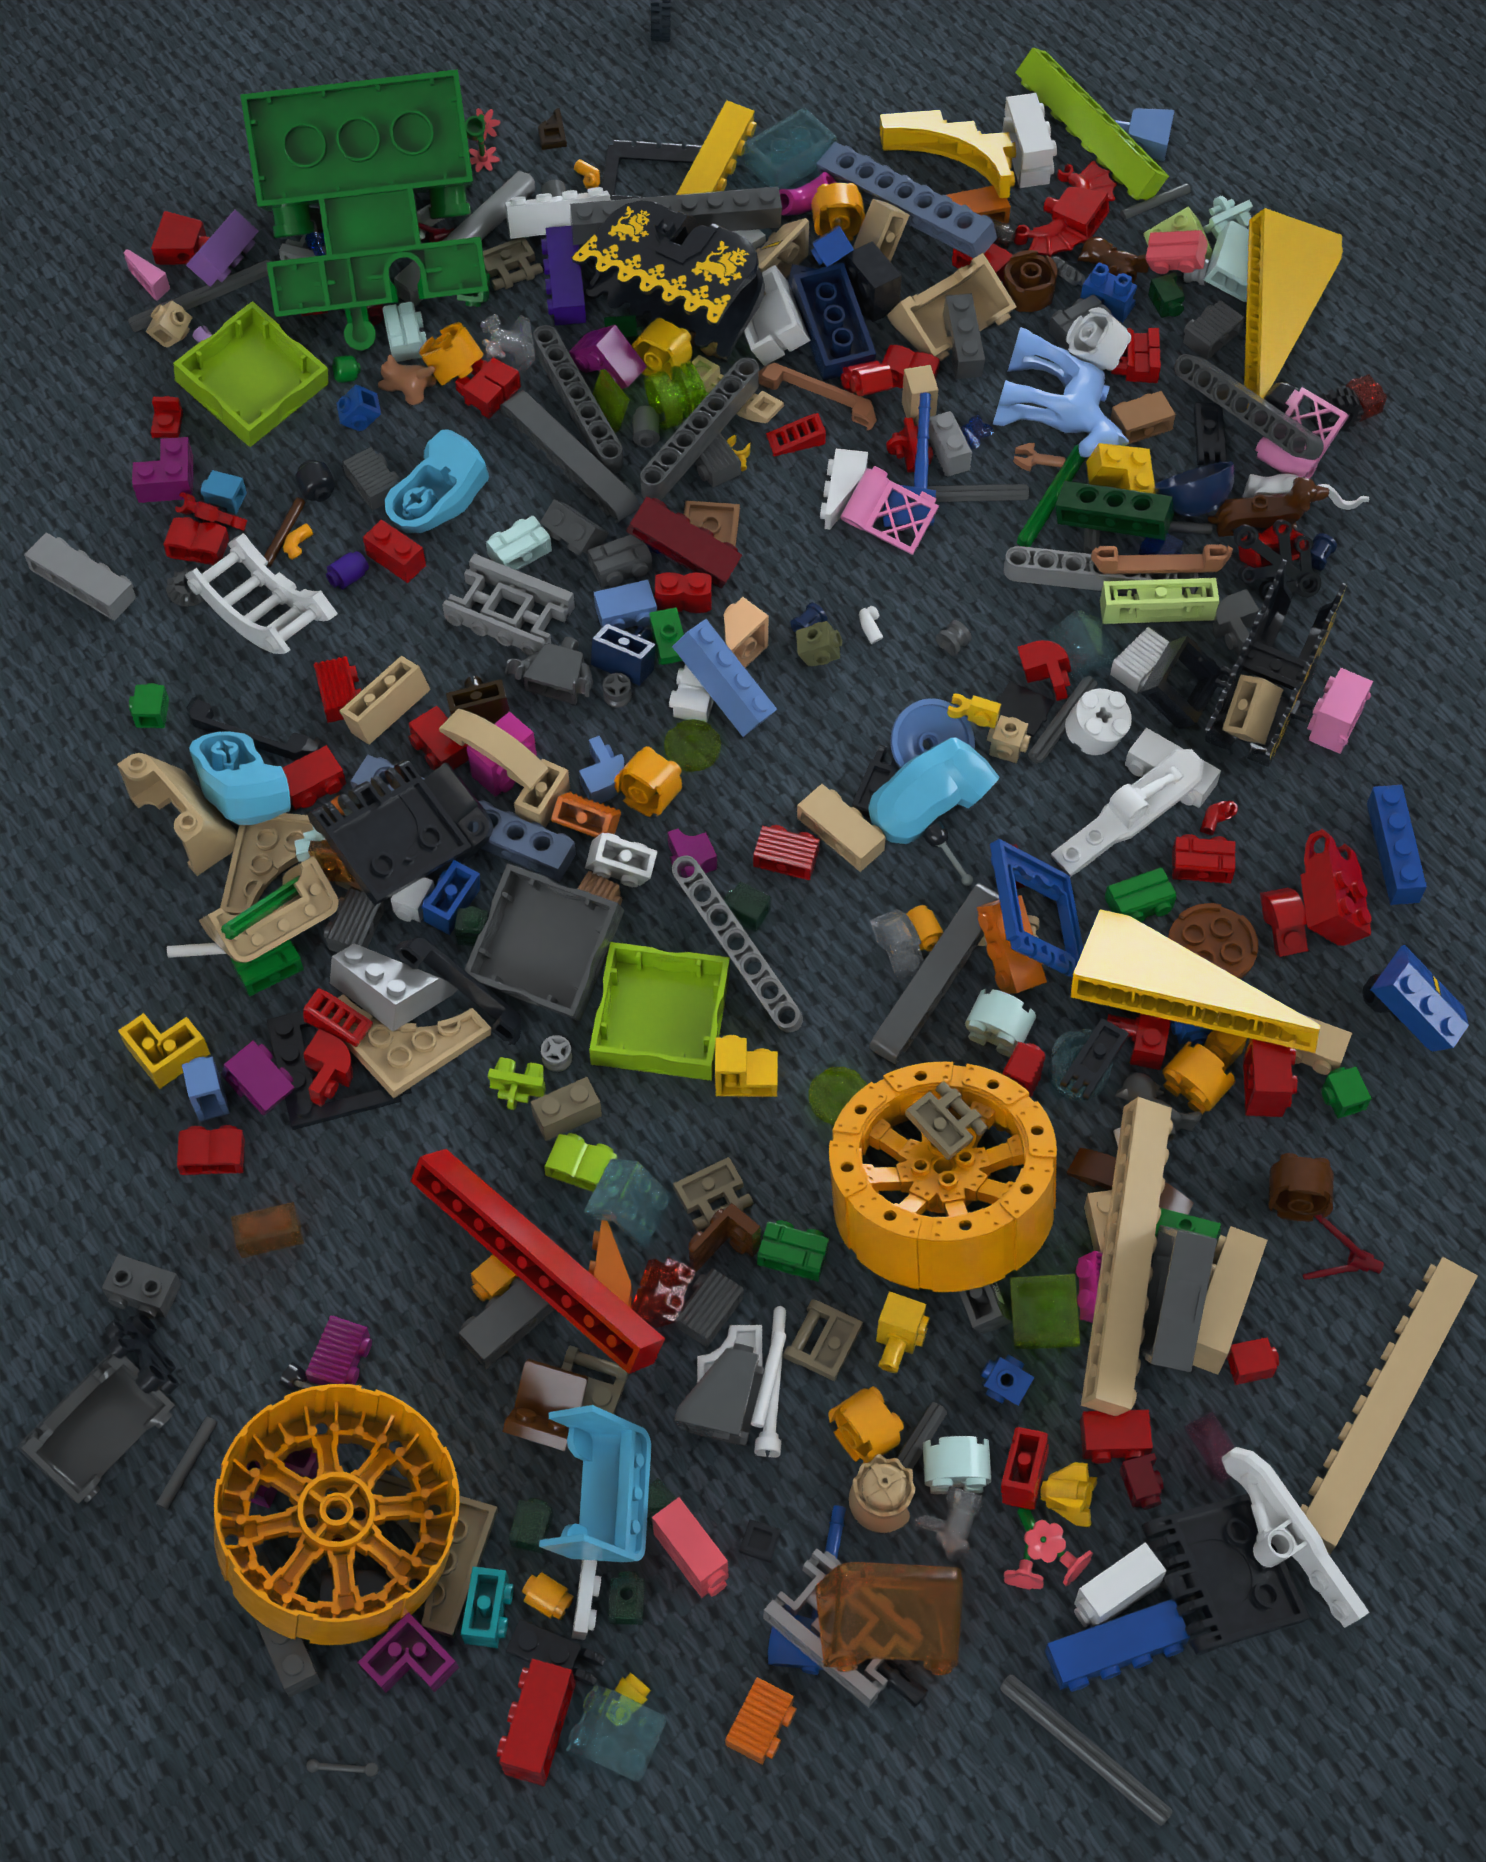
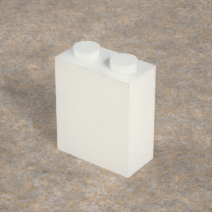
M1145 1542L1079 1588L1074 1603L1077 1607L1074 1609V1613L1084 1627L1090 1625L1092 1628L1109 1622L1157 1589L1167 1570Z

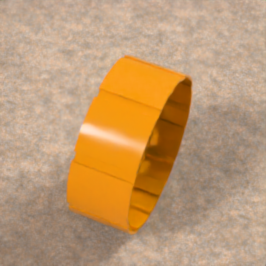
M954 1062L915 1064L883 1075V1079L875 1084L870 1082L850 1099L839 1114L832 1130L833 1141L830 1140L829 1143L835 1222L848 1249L851 1248L856 1254L857 1259L877 1275L893 1283L917 1290L919 1288L930 1289L933 1292L971 1290L997 1282L1005 1278V1275L1011 1271H1017L1038 1252L1051 1230L1054 1221V1209H1056V1138L1051 1121L1038 1101L1034 1102L1029 1097V1092L1014 1080L996 1071L972 1064H967L966 1067L956 1066ZM945 1081L951 1089L956 1088L962 1094L961 1099L971 1110L976 1109L982 1115L980 1119L988 1126V1129L993 1125L998 1131H1006L1012 1137L1008 1138L1006 1143L985 1150V1147L977 1148V1144L983 1134L979 1136L972 1128H969L967 1130L973 1136L972 1142L948 1161L922 1132V1142L911 1138L907 1140L894 1131L893 1126L909 1121L905 1116L906 1110L929 1091L938 1100L942 1097L935 1089L940 1083ZM952 1107L948 1108L949 1112L956 1119H961ZM870 1145L877 1150L881 1149L899 1161V1163L896 1164V1167L874 1168L873 1164H863V1155L866 1154ZM1024 1164V1168H1021L1015 1182L1008 1181L1005 1184L988 1179L992 1172L1011 1165L1014 1167ZM899 1190L909 1193L900 1204H893L878 1194L879 1191ZM977 1200L992 1204L986 1208L969 1213L966 1209V1206L972 1201ZM929 1210L936 1213H945L946 1217H929L922 1214ZM960 1227H969V1230L960 1229Z
M327 1384L313 1386L284 1396L283 1400L273 1406L270 1404L262 1409L242 1428L233 1440L222 1461L220 1479H217L215 1486V1551L221 1573L225 1581L228 1580L232 1586L233 1595L251 1616L269 1629L294 1640L296 1637L310 1640L311 1644L343 1645L364 1641L387 1632L391 1625L400 1621L408 1612L412 1615L429 1597L444 1571L458 1522L459 1485L455 1467L447 1447H443L438 1439V1433L432 1425L411 1406L390 1394L379 1390L362 1389V1386ZM322 1423L327 1426L328 1430L325 1434H317L315 1426ZM396 1441L402 1447L396 1448L394 1453L389 1449V1445ZM338 1443L361 1445L363 1448L370 1450V1455L358 1470L355 1469L351 1473L344 1472L342 1466L339 1465ZM312 1447L313 1453H316L317 1477L313 1480L306 1476L303 1478L285 1467V1463L282 1461L294 1451H301ZM255 1461L259 1463L260 1469L252 1468L249 1471L247 1465ZM393 1467L408 1479L412 1490L411 1493H406V1496L383 1497L382 1495L372 1494L377 1480L386 1470L390 1471ZM260 1485L267 1488L272 1486L288 1496L289 1501L294 1505L280 1513L262 1517L261 1515L249 1516L250 1501L252 1498L254 1499ZM329 1491H335L334 1493H331V1494H328L327 1496H325L327 1492H329ZM433 1505L439 1506L441 1514L434 1515L433 1511L429 1510V1508ZM332 1508H339L345 1513V1516L342 1519L333 1520L328 1517L327 1511ZM362 1511L366 1517L363 1520H356L353 1517V1513ZM314 1518L317 1521V1525L312 1528L307 1527L305 1520ZM408 1519L409 1522L419 1523L418 1539H420V1542L416 1543L411 1555L403 1549L399 1550L388 1541L377 1526L385 1524V1521ZM229 1535L236 1536L238 1544L226 1545V1537ZM288 1535V1538H299L293 1554L282 1568L279 1567L272 1576L263 1565L260 1566L258 1564L254 1547L263 1544L264 1540ZM334 1538H342L344 1541L338 1542L332 1540ZM355 1551L364 1556L369 1555L386 1569V1574L392 1579L377 1594L373 1592L360 1597L358 1585L355 1586L353 1569ZM325 1555L329 1568H332L334 1585L332 1602L318 1600L317 1603L307 1601L306 1597L296 1594L300 1586V1580L313 1563L316 1564ZM414 1579L420 1580L421 1583L415 1589L409 1587L410 1581Z

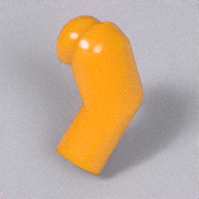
M579 159L574 165V170L584 176L583 184L587 189L598 187L600 185L599 170Z
M307 523L289 533L285 538L283 551L292 560L302 554V549L298 544L313 535V531Z

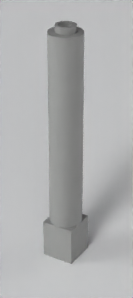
M521 171L515 173L442 241L480 236L482 241L507 218L506 202H511L510 199L513 197L523 196L527 199L535 192L533 177ZM413 260L394 278V285L397 290V296L405 302L414 303L415 307L423 299H419L417 287L421 271L418 264Z

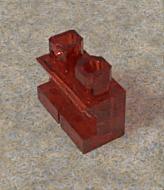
M667 1256L665 1263L657 1259L648 1260L639 1285L642 1288H638L631 1309L654 1328L675 1323L678 1313L683 1309L685 1303L684 1296L688 1284L694 1278L695 1270Z

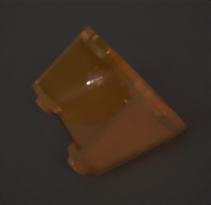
M849 1562L836 1566L815 1586L824 1667H837V1670L840 1672H849L856 1670L858 1664L862 1663L865 1659L924 1661L925 1669L931 1670L932 1674L946 1675L951 1673L952 1669L958 1665L963 1599L961 1569L944 1566Z

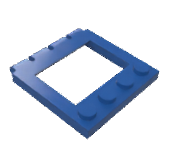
M1001 839L990 843L991 864L995 871L1006 940L1010 941L1011 948L1014 951L1073 978L1074 970L1084 948L1070 875ZM1015 881L1057 902L1066 951L1024 931Z

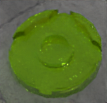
M695 719L681 721L677 723L676 727L666 733L664 740L665 756L669 761L676 762L681 770L689 772L702 771L712 766L719 758L721 751L720 735L705 721Z
M830 1067L812 1080L808 1090L809 1105L818 1118L823 1122L834 1125L845 1105L867 1083L866 1081L864 1082L860 1074L855 1070L846 1067Z

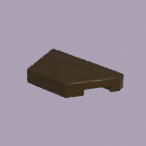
M557 108L547 121H543L538 126L542 150L567 147L560 108Z

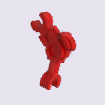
M184 492L179 494L180 497L184 498V505L182 507L176 506V512L190 515L193 512L195 513L194 516L210 522L217 521L244 531L247 523L246 519L220 511L216 506L201 501L196 502L193 495Z

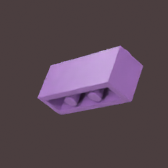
M234 210L186 266L210 287L217 279L222 283L232 272L228 267L235 268L244 258L240 253L243 251L247 254L256 242L253 238L259 231L238 211Z

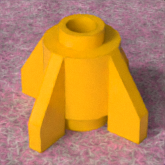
M1074 1462L1050 1474L1048 1480L1042 1482L1041 1500L1046 1501L1048 1509L1054 1510L1074 1525L1090 1527L1091 1512L1089 1507L1092 1500V1491L1097 1485V1477H1089L1088 1463Z

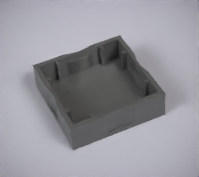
M507 863L492 900L488 920L477 937L465 971L485 987L580 1022L608 954L610 942L613 941L621 921L624 909L614 901L580 889L558 885L547 877Z
M1159 1225L1157 1246L1151 1264L1153 1276L1147 1290L1149 1306L1143 1320L1145 1336L1139 1349V1355L1145 1357V1360L1150 1364L1187 1372L1192 1371L1217 1243L1216 1238L1193 1231Z

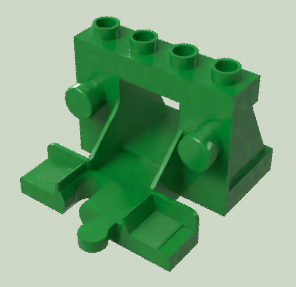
M458 69L240 94L257 206L266 211H273L275 226H272L274 237L286 238L314 234L315 225L314 221H311L309 207L320 206L327 255L266 262L275 317L345 309L347 325L344 329V338L346 343L355 350L368 349L376 339V330L369 321L367 306L398 302L397 290L391 282L389 272L392 263L403 257L414 260L420 268V280L417 284L419 299L488 291L481 236L422 244L420 239L415 194L429 192L431 207H429L430 219H445L471 214L470 203H467L465 188L473 186V176Z

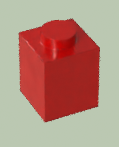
M1268 1337L1232 1344L1227 1355V1361L1235 1385L1271 1378L1277 1370V1366H1279L1278 1352L1275 1347L1270 1346Z

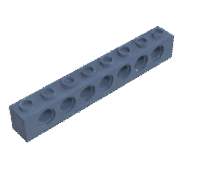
M834 142L816 163L820 174L823 172L829 173L837 183L855 184L864 202L870 205L872 199L894 205L910 215L906 224L972 258L985 253L997 239L994 222L988 216H981L973 212L968 206H961L953 202L947 195H940L927 185H920L909 176L900 175L889 166H882L874 162L871 157L855 152L850 146H843Z
M367 755L350 781L352 789L365 781L370 782V779L376 775H379L385 783H388L385 771L391 767L394 768V765L382 757L375 758ZM387 785L391 791L394 790L391 785ZM479 801L491 818L493 826H495L490 839L481 849L553 880L561 881L576 855L575 842L569 836L563 833L556 834L537 822H527L520 819L513 812L501 811L494 808L487 801ZM477 822L473 823V833L479 829ZM516 836L522 837V838H520V839H518V840H512V839H511V838L516 837ZM542 847L548 848V849H546V850H544V851H538V850H537V849L542 848Z

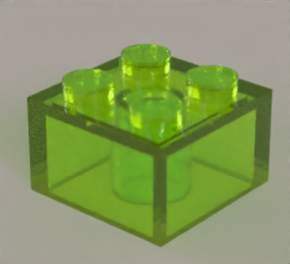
M1075 1274L1010 1278L1015 1349L1080 1346Z

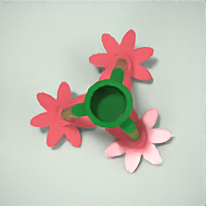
M477 108V116H471L465 122L467 138L477 141L479 151L469 149V153L473 156L470 158L471 165L476 164V172H480L483 166L488 171H492L491 163H498L500 159L499 157L492 156L496 151V147L486 150L484 140L487 133L493 137L497 136L492 127L498 126L501 122L496 119L491 120L493 116L492 109L488 110L484 116L482 110Z

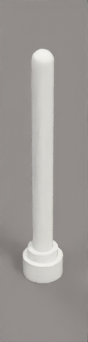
M782 1306L776 1307L773 1312L771 1342L775 1331L785 1333L786 1309ZM782 1355L763 1431L755 1439L754 1453L757 1456L766 1457L765 1450L770 1451L768 1457L776 1458L781 1454V1440L776 1433Z

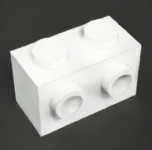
M601 833L591 842L585 868L592 870L593 874L603 878L613 877L619 879L625 886L638 887V885L641 886L651 879L657 851L647 848L646 845L620 839L619 836L611 833Z

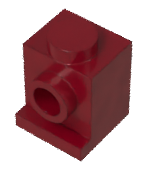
M1155 1453L1123 1461L1119 1471L1132 1508L1142 1506L1143 1510H1148L1162 1504L1160 1495L1164 1485L1160 1472L1153 1470L1156 1462Z

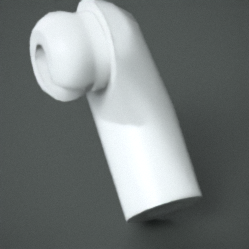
M869 606L867 609L863 608L859 612L861 627L871 644L883 639V635L874 621L879 617L878 610L874 606Z

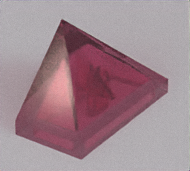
M1211 1412L1185 1426L1184 1428L1218 1483L1221 1484L1232 1478L1226 1472L1221 1457L1235 1447L1214 1413Z

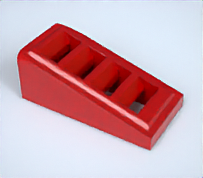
M819 413L806 416L766 433L773 456L825 445L826 431ZM799 432H803L804 436L800 437ZM792 434L794 440L790 441L788 435ZM778 437H782L784 442L781 446L779 445Z
M320 988L316 990L303 1009L304 1022L328 1032L355 1047H358L373 1026V1021ZM331 1012L335 1013L331 1019L328 1018ZM343 1018L347 1019L342 1026L338 1025ZM354 1023L358 1024L354 1032L350 1033L349 1029Z

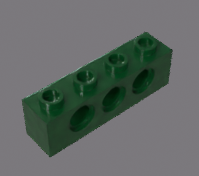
M1064 481L1055 505L1057 524L1161 540L1166 539L1174 516L1173 496L1083 484L1080 482Z

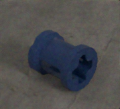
M1319 533L1313 539V546L1310 550L1312 556L1311 563L1312 567L1319 571L1325 568L1328 556L1337 549V543L1331 536Z
M811 602L806 606V611L799 617H794L790 621L791 628L796 632V630L812 626L815 623L827 621V615L819 605Z

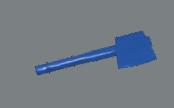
M920 393L914 487L900 486L919 496L923 491L936 498V490L927 489L931 394ZM892 490L887 499L890 509L905 505L903 495ZM907 498L909 503L915 502ZM884 505L883 511H886L887 508L886 505ZM923 505L910 508L914 522L925 519L931 510ZM907 509L892 513L895 527L911 523ZM889 515L883 516L884 527L892 528ZM934 518L929 526H934ZM922 525L916 526L917 530H920Z
M838 1505L833 1506L825 1551H828L836 1558H838L842 1530L845 1527L844 1519L846 1508ZM826 1575L825 1581L816 1591L829 1603L833 1596L834 1581ZM813 1608L811 1618L800 1615L793 1617L811 1631V1624L820 1613ZM827 1620L823 1626L836 1636L837 1627L828 1624ZM772 1626L768 1647L769 1665L802 1668V1672L818 1675L819 1670H823Z

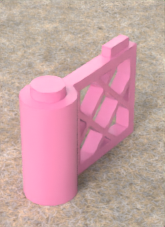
M1302 387L1299 392L1294 390L1287 400L1286 405L1289 408L1285 414L1298 421L1301 425V420L1317 416L1319 430L1313 431V433L1321 435L1324 444L1320 457L1315 460H1307L1292 456L1266 437H1263L1258 442L1255 451L1258 452L1257 459L1282 474H1294L1310 479L1322 456L1349 415ZM1304 397L1314 401L1315 412L1300 415L1298 406ZM1318 404L1326 409L1319 410ZM1333 412L1339 416L1334 426L1323 429L1320 415ZM1330 432L1325 439L1324 433Z
M876 466L872 469L867 468L840 518L844 522L913 555L939 508V505L935 504L937 499L923 491L919 496L890 481L887 478L888 473ZM892 490L903 495L905 505L890 509L887 499ZM907 498L915 502L909 503ZM884 505H886L887 510L881 512ZM923 505L931 509L925 519L914 522L910 508ZM907 509L911 523L895 527L892 513ZM889 515L893 529L881 532L873 528L877 518ZM922 525L918 532L916 526ZM913 527L916 537L912 545L908 546L900 542L897 532ZM894 533L895 538L889 536V534Z

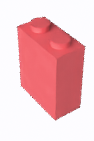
M678 1497L652 1516L654 1536L700 1597L703 1598L708 1593L713 1597L727 1586L725 1580L729 1578L728 1560L681 1498Z

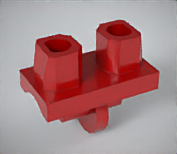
M904 418V429L899 433L895 432L892 434V438L886 443L888 453L896 455L898 459L904 457L907 473L915 472L918 426L914 425L913 418ZM928 447L929 465L933 459L932 447Z

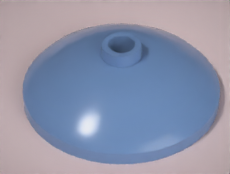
M923 699L906 707L896 718L891 731V750L899 768L912 758L927 751L923 747L924 740L929 742L930 749L949 738H957L975 749L974 733L967 717H949L947 715L948 706H956L940 699Z

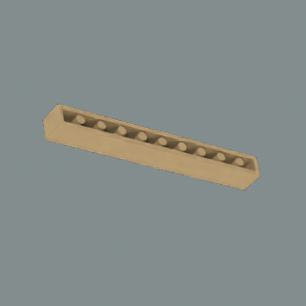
M1141 1097L1135 1098L1123 1108L1081 1406L1113 1416H1118L1131 1410L1136 1401L1137 1393L1134 1386L1141 1366V1360L1138 1358L1139 1349L1145 1336V1329L1143 1328L1144 1314L1149 1306L1147 1290L1153 1276L1151 1260L1157 1246L1155 1231L1156 1224L1161 1216V1208L1159 1207L1160 1195L1165 1187L1163 1171L1169 1157V1150L1167 1149L1168 1137L1173 1128V1122L1170 1120L1172 1108Z
M1444 1257L1441 1258L1437 1267L1430 1264L1422 1281L1427 1283L1424 1291L1422 1292L1417 1289L1408 1305L1414 1309L1409 1318L1403 1315L1394 1331L1400 1335L1397 1342L1394 1344L1389 1341L1380 1358L1386 1361L1382 1370L1374 1369L1366 1384L1371 1387L1368 1396L1365 1397L1361 1394L1352 1410L1353 1413L1357 1414V1417L1353 1424L1345 1423L1337 1438L1343 1442L1338 1451L1332 1449L1323 1464L1328 1469L1325 1477L1322 1479L1317 1476L1308 1494L1314 1496L1309 1507L1304 1504L1300 1507L1322 1538L1329 1554L1332 1553L1478 1277V1275Z

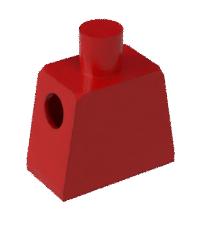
M164 211L151 247L155 264H187L210 238L206 236L203 222Z

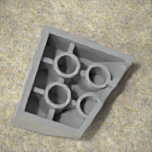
M355 943L333 955L331 959L330 984L391 1031L397 1030L452 996L458 990L444 979L419 969H413L407 964Z

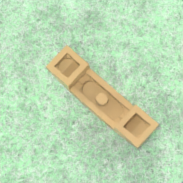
M698 355L683 370V376L706 396L724 377V375L720 374V366L701 355ZM761 391L758 395L754 393L737 412V415L754 422L768 423L784 407V402Z
M457 709L439 728L441 733L459 745L468 744L507 770L509 778L529 791L549 772V768L522 743L495 724L476 714Z

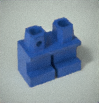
M1099 262L1083 283L1080 298L1086 299L1091 295H1095L1102 305H1105L1111 311L1112 316L1123 323L1135 306L1136 300L1133 299V295L1136 292L1137 285L1132 283L1131 276L1125 273L1115 276L1109 273L1107 265Z

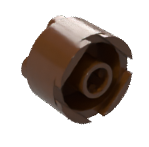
M1034 250L1020 251L1010 258V261L1005 266L1003 286L1017 306L1014 310L1018 312H1034L1042 310L1052 303L1057 279L1056 263L1048 255L1046 257L1040 256L1038 251Z
M1293 1153L1282 1154L1280 1161L1273 1164L1269 1171V1209L1271 1211L1273 1208L1277 1210V1216L1282 1219L1305 1222L1313 1221V1216L1322 1214V1219L1330 1215L1333 1211L1334 1173L1330 1167V1161L1321 1157L1313 1159L1298 1157Z

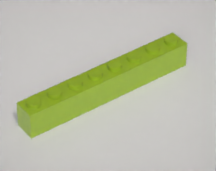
M1032 48L1015 72L1022 79L1021 84L1026 89L1037 94L1039 102L1052 110L1050 114L1055 119L1067 125L1065 128L1067 132L1074 137H1078L1082 141L1081 146L1088 152L1094 153L1097 156L1096 161L1102 167L1109 168L1113 173L1111 175L1112 178L1118 183L1124 184L1128 188L1127 193L1132 198L1139 201L1140 199L1147 200L1154 197L1169 175L1046 51Z

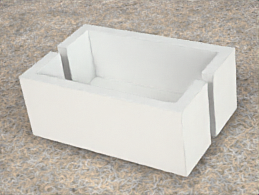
M1036 93L1006 97L1002 133L1009 132L1011 142L1016 143V158H1012V165L1019 188L1049 184L1050 176L1054 174L1053 156L1057 155V146L1055 140H1051L1050 123L1048 121L1045 122L1044 105L1039 103Z
M775 265L762 272L766 295L744 330L751 351L764 366L784 356V350L788 349L791 352L811 341L790 285Z

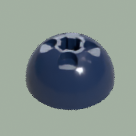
M1219 462L1181 472L1155 484L1156 494L1173 496L1174 513L1183 516L1206 514L1220 507L1230 495L1235 480L1234 463Z

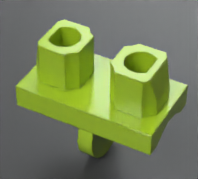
M500 1057L495 1069L490 1068L487 1077L490 1079V1088L499 1090L498 1098L508 1100L507 1108L515 1110L517 1102L528 1103L530 1096L542 1097L545 1095L546 1088L542 1064L527 1063L524 1075L515 1073L516 1062L514 1060Z

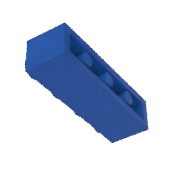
M838 225L813 241L814 248L811 249V252L819 265L824 263L828 267L853 251L854 248Z
M1403 786L1373 787L1367 801V807L1390 905L1420 903L1427 886Z
M1170 1599L1047 1643L1045 1653L1060 1690L1069 1687L1070 1691L1074 1692L1087 1687L1090 1684L1088 1680L1101 1675L1102 1680L1111 1679L1121 1674L1120 1668L1132 1664L1134 1669L1152 1663V1657L1164 1653L1165 1657H1171L1185 1650L1183 1645L1187 1644L1190 1636L1187 1635L1186 1625L1182 1616L1178 1614L1176 1602Z

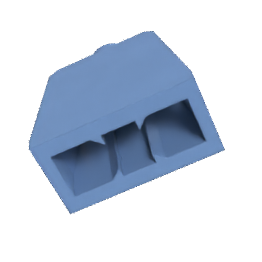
M1136 108L1133 110L1131 122L1115 120L1152 159L1165 161L1174 110Z

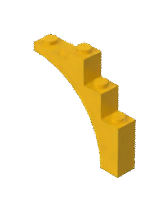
M940 110L880 115V139L883 151H919L957 160L986 177L994 186L999 198H1010V187L1015 185L1014 171H1010V169H1012V158H1016V143L1011 142L1009 132L981 134V131H977L974 121L947 123V120H943Z

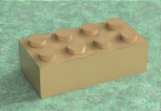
M1230 1226L1226 1237L1223 1235L1219 1236L1194 1355V1366L1217 1375L1219 1374L1229 1353L1268 1240Z

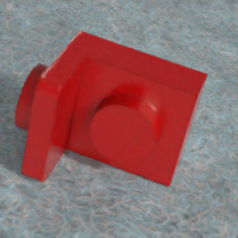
M154 396L152 398L154 408L151 427L152 437L178 438L183 418L180 399L170 396Z

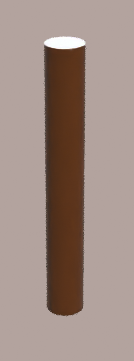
M297 497L294 500L264 555V558L268 561L266 566H272L285 542L286 536L290 533L305 505V501L302 498Z

